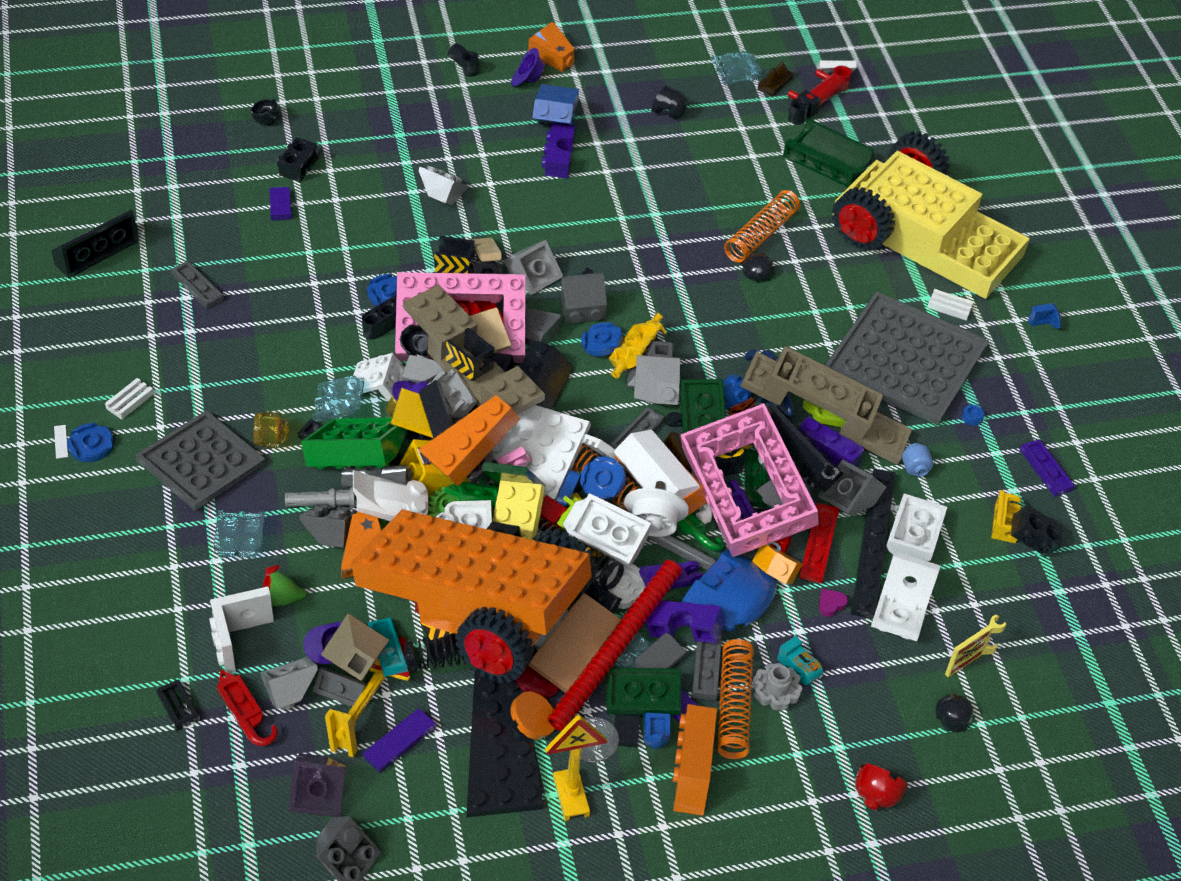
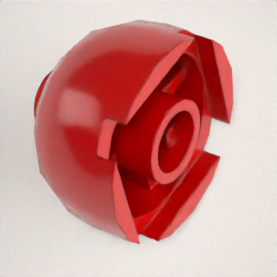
M865 763V765H860L857 772L855 789L858 795L865 800L863 804L877 811L879 807L890 808L900 802L908 787L907 783L900 777H897L895 781L890 776L891 772Z

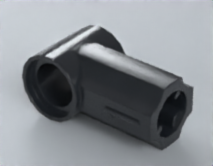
M458 43L453 44L448 50V56L463 68L464 75H477L479 73L478 54L473 51H467Z

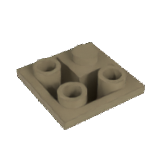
M347 614L321 653V656L360 681H363L389 640L350 614Z

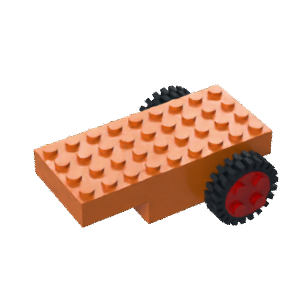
M403 509L351 563L356 586L416 601L418 603L421 623L455 633V639L458 640L456 646L461 648L458 651L460 656H467L464 659L465 663L469 664L471 662L473 665L471 669L473 671L480 669V676L485 677L489 674V680L494 681L497 678L499 683H503L505 680L507 683L513 679L516 680L533 659L534 647L532 646L542 634L547 635L570 604L584 594L596 576L594 575L596 567H593L595 560L590 559L591 552L589 550L584 552L583 549L586 545L583 542L580 545L576 544L575 542L578 538L575 536L571 540L568 539V532L564 531L560 535V530L555 529L553 532L551 529H546L545 532L541 531L536 534L533 539H526Z

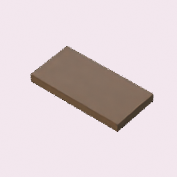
M582 594L538 650L528 666L566 693L578 678V675L582 674V670L586 668L591 658L603 646V642L611 635L612 630L615 629V626L619 624L621 619L587 594Z

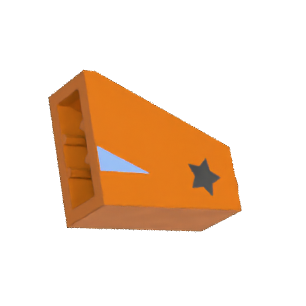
M551 22L529 38L528 51L532 48H537L539 57L546 64L561 72L574 64L575 49L555 23Z
M361 512L352 515L341 565L342 579L354 576L351 563L381 532L378 517Z

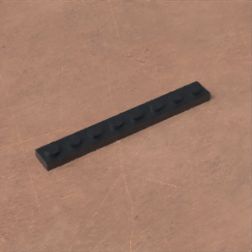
M874 468L872 475L885 485L886 489L876 504L868 508L866 512L851 607V615L870 619L874 618L896 475L895 472Z

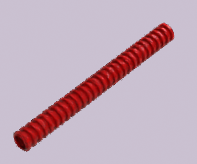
M671 560L664 561L663 565L655 573V576L652 577L651 581L643 589V592L640 593L639 597L631 605V608L624 614L619 624L612 630L611 635L603 642V646L599 648L586 665V668L582 670V674H579L573 685L569 687L565 697L561 698L556 708L552 710V714L548 715V722L553 728L562 731L572 721L571 719L576 717L580 708L584 706V702L588 701L593 691L597 689V685L601 683V680L605 678L610 668L617 662L618 657L625 651L626 646L634 639V635L646 623V620L654 612V609L662 601L663 597L666 596L670 587L674 585V582L682 574V569L676 562Z

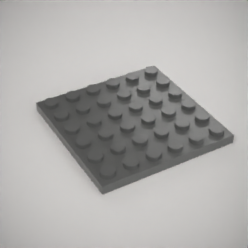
M876 291L825 366L882 394L881 400L939 425L988 346L989 340Z

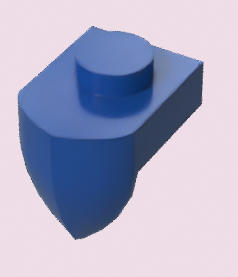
M1051 303L1032 307L1028 319L1031 326L1050 323L1056 329L1061 328V316L1055 304Z
M645 713L644 742L655 750L666 746L670 741V714Z

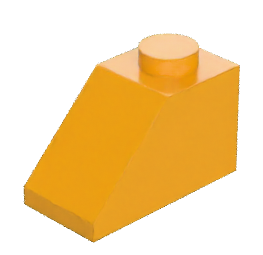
M769 544L759 547L752 560L765 573L785 584H793L803 563Z

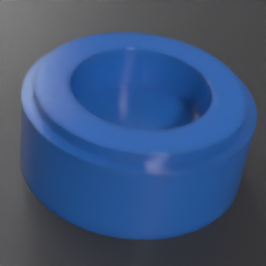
M967 405L963 409L962 419L968 425L977 426L982 423L985 413L977 405Z

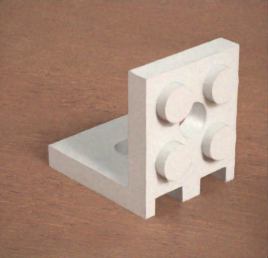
M895 551L871 627L883 632L899 635L905 639L917 641L940 565ZM912 576L917 582L910 583L905 577Z
M268 587L210 600L213 615L212 618H209L212 639L216 647L219 666L224 665L225 671L228 673L236 672L229 632L274 622Z

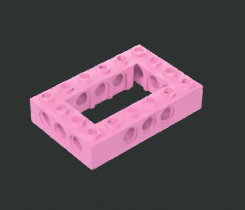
M397 272L395 356L400 362H407L409 355L402 349L400 344L401 332L408 325H418L403 309V302L438 284L453 300H467L470 303H474V301L498 303L503 299L504 295V328L511 343V348L497 353L513 355L514 363L523 362L525 358V275ZM429 354L424 356L427 359L434 360Z
M765 404L680 435L683 451L696 479L704 488L706 501L732 557L819 525L818 511ZM754 443L783 505H774V508L759 514L757 512L753 513V516L742 520L739 506L736 507L733 501L732 491L730 488H727L723 472L718 469L715 457Z

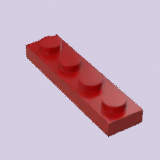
M817 503L816 509L818 511L819 525L811 527L799 578L822 584L839 509Z

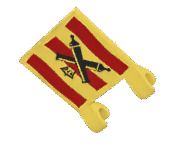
M994 615L988 626L956 646L945 675L950 677L981 655L995 653L998 644L996 643L994 646L988 645L991 639L989 637L990 633L1003 632L1007 623L997 624L999 616Z

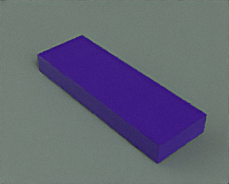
M1040 439L1021 445L1020 451L1054 497L1074 490L1075 485Z
M418 708L363 752V758L381 773L436 728V723Z

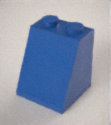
M541 84L535 98L532 118L538 123L574 126L579 89Z

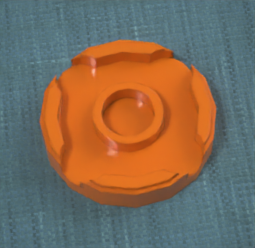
M529 691L523 692L513 700L511 705L513 721L516 719L518 723L517 728L528 738L539 740L547 737L555 729L547 719L548 715L552 714L553 708L544 697Z

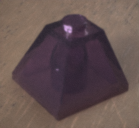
M299 753L294 760L289 811L340 817L346 765L326 756Z

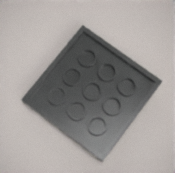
M207 410L136 454V461L194 511L266 465L263 456Z

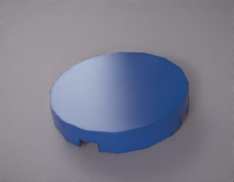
M384 274L373 278L367 288L369 300L377 306L396 295L397 277H392V274Z
M612 323L595 324L589 327L590 330L585 331L581 337L584 351L593 356L609 355L623 343L621 328L615 327Z
M88 423L75 428L71 432L67 444L70 454L75 459L81 462H94L108 456L113 449L114 441L112 432L106 426L102 425L101 427L97 426V423Z
M597 457L590 464L587 463L584 466L580 483L587 495L590 493L605 501L616 498L622 492L626 483V474L623 467L615 459Z

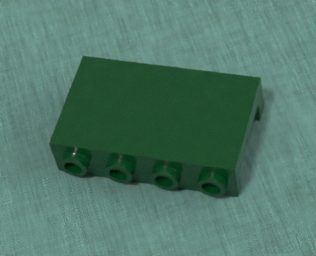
M807 119L804 130L794 140L789 138L785 142L783 157L849 187L871 164L874 149L811 119Z

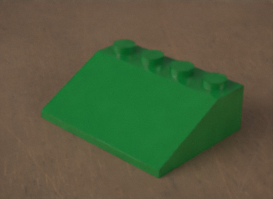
M392 417L333 418L301 441L306 467H316V469H323L328 466H335L336 469L348 466H355V468H364L366 466H375V468L386 467L389 462L396 458L408 429L391 424Z

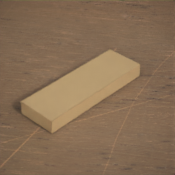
M493 238L472 239L475 240V251L482 262L501 259V251Z

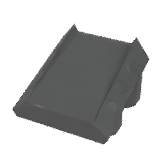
M525 308V340L527 345L531 347L534 340L548 344L557 335L564 317L560 314Z

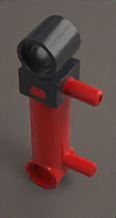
M839 65L834 68L831 75L817 69L815 75L824 81L811 91L805 90L801 94L790 90L787 95L793 100L790 102L789 122L795 125L804 124L807 117L810 119L818 113V108L839 91H846L849 88L852 74L851 69L847 66Z

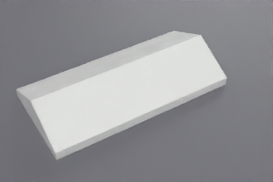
M652 429L631 433L614 451L617 458L642 488H655L657 481H663L665 483L664 490L672 492L681 498L700 488L699 484Z

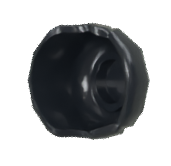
M264 99L256 102L250 108V112L257 123L264 125L276 121L279 117L280 109L275 99Z
M753 254L743 262V274L748 279H753L759 283L762 279L770 281L774 276L772 260L765 254Z
M408 325L400 335L399 340L402 349L408 355L427 356L428 334L420 325Z
M959 694L945 695L936 704V718L941 720L943 728L947 731L956 733L966 731L972 724V704L968 699Z

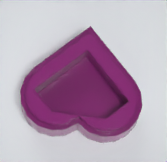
M821 589L819 612L823 616L831 617L836 614V611L845 609L847 604L845 594Z

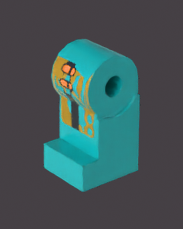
M797 636L780 646L777 660L783 666L794 669L800 676L802 684L809 685L822 676L823 669L821 664L802 647V641Z

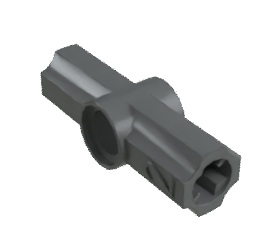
M408 465L383 468L366 466L365 468L344 469L342 471L341 484L345 490L353 487V470L407 484L412 479V471Z

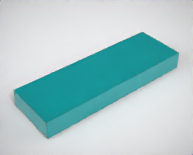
M391 617L368 622V627L389 640L378 657L383 676L408 672L406 660Z

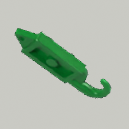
M462 481L459 486L456 484L446 486L444 492L458 498L459 502L491 500V507H495L499 488L489 485L483 487L481 484Z
M693 513L677 522L682 532L692 535L704 547L713 551H721L724 548V543L720 538L717 537L715 539L717 543H714L705 535L707 532L706 525Z

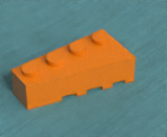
M495 395L421 447L419 451L446 477L459 486L520 418L508 404Z
M687 704L686 714H681L679 728L684 729V731H679L677 746H681V749H677L675 764H679V767L674 768L673 782L677 783L673 811L704 815L710 782L716 708Z

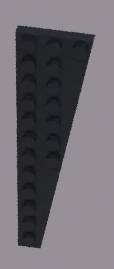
M477 669L474 674L466 818L543 809V801L533 739L528 738L519 731L516 719L513 721L511 716L512 702L523 691L514 679L508 683L506 680L503 683H499L497 678L491 681L489 680V674L482 677L480 676L481 670Z

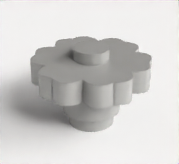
M780 663L767 664L765 670H758L753 679L754 697L759 700L761 705L766 706L770 704L773 710H786L790 703L796 704L801 696L800 676L794 669L787 668Z

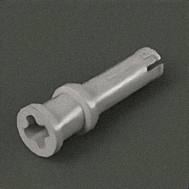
M353 487L349 490L331 488L329 491L285 493L286 507L320 504L329 505L332 508L348 505L351 508H355L356 503Z

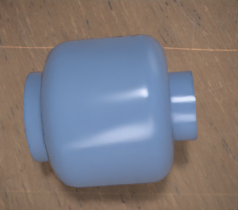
M911 444L902 454V460L909 475L922 477L927 475L933 468L934 463L930 450L925 445Z

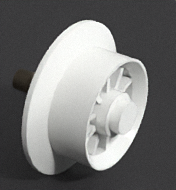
M657 481L655 488L637 489L631 491L625 497L624 505L631 514L651 523L652 527L648 536L664 537L673 534L676 531L677 522L686 518L689 512L688 504L684 499L664 490L665 483L663 481Z

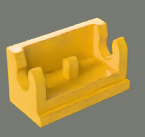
M1000 490L995 503L991 538L1016 543L1017 539L1011 536L1012 516L1020 510L1021 505L1010 503L1009 501L1021 502V498Z

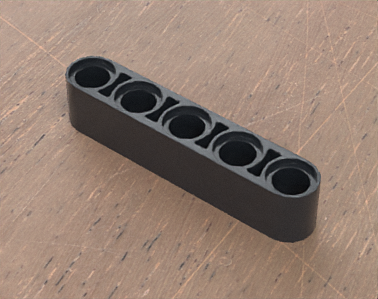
M397 294L363 314L362 332L365 338L377 339L396 327Z

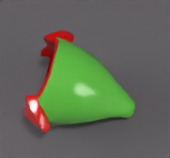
M279 565L266 568V576L262 588H269L272 607L285 606L306 597V590L296 585L290 577L278 571Z

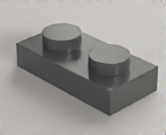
M322 667L319 669L312 692L353 707L367 686V683Z

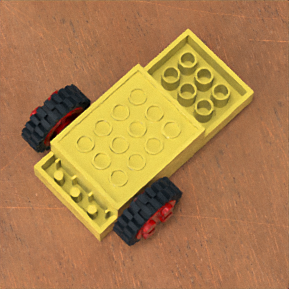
M921 131L905 133L890 148L888 153L890 158L885 163L876 160L836 199L832 209V220H836L834 226L835 228L840 227L838 230L839 234H845L843 239L846 241L849 238L851 239V245L854 246L857 243V248L861 249L864 246L865 250H869L883 244L986 299L1025 255L1030 238L978 212L983 194L946 176L950 168V164L947 163L949 156H944L947 153L945 149H939L942 146L940 142L937 145L934 143L936 138L932 137L929 140V134L925 133L922 136Z

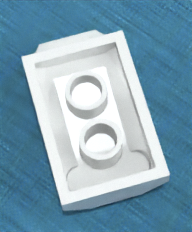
M353 470V492L357 497L358 512L391 521L402 509L427 515L428 492L423 483L412 480L407 484Z
M590 493L587 498L575 502L563 524L569 536H575L580 542L628 566L637 558L652 527L650 522Z
M903 494L888 539V550L892 554L896 551L929 562L936 546L947 507Z

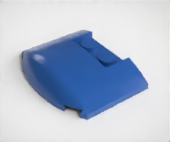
M729 549L721 553L720 558L699 581L696 580L683 598L682 603L690 602L693 604L721 606L725 619L723 628L729 632L734 631V625L744 624V626H747L765 613L775 596L777 579L765 573L753 561L741 554L732 557Z

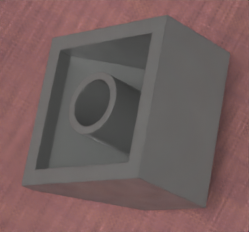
M603 272L562 277L560 308L565 324L606 319L607 302Z
M842 459L838 467L844 474L826 492L821 491L818 497L849 515L873 507L886 489V486L873 475Z

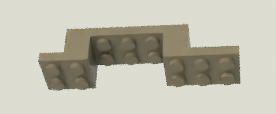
M439 284L403 302V309L428 334V354L447 374L451 369H456L446 361L447 341H452L472 358H476L464 348V336L466 328H470L477 334L478 324ZM494 361V367L475 381H471L458 371L477 400L476 405L478 407L497 395L518 415L545 399V393L518 366L504 372Z
M786 346L776 361L756 351L740 385L779 406L789 391L845 419L839 434L896 465L901 460L912 430L877 412L883 397L882 394Z

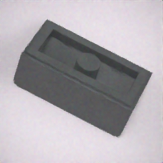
M666 632L636 658V668H672L686 655V651Z

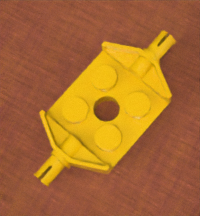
M655 314L652 320L645 323L634 324L623 338L622 345L613 351L608 359L616 367L611 372L614 378H619L623 371L636 366L637 355H642L646 351V347L656 338L658 331L664 334L667 333L660 323L663 320L661 314Z

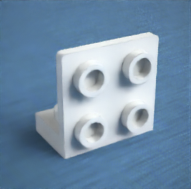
M393 353L360 361L357 363L348 394L354 396L378 389L389 403L396 402L397 400L392 394V386L397 381H402L405 367Z

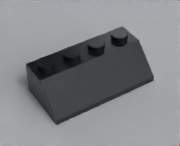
M129 210L51 250L55 266L69 279L139 242L134 212Z
M534 340L520 369L545 393L544 401L536 404L537 406L553 410L573 371V366L554 346Z
M772 403L769 406L768 412L799 474H805L808 477L806 481L813 489L819 488L826 492L844 473L787 413Z

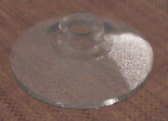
M597 717L585 718L586 721L606 736L607 743L582 748L581 759L587 762L604 761L611 757L618 747L619 737L617 730L605 719Z

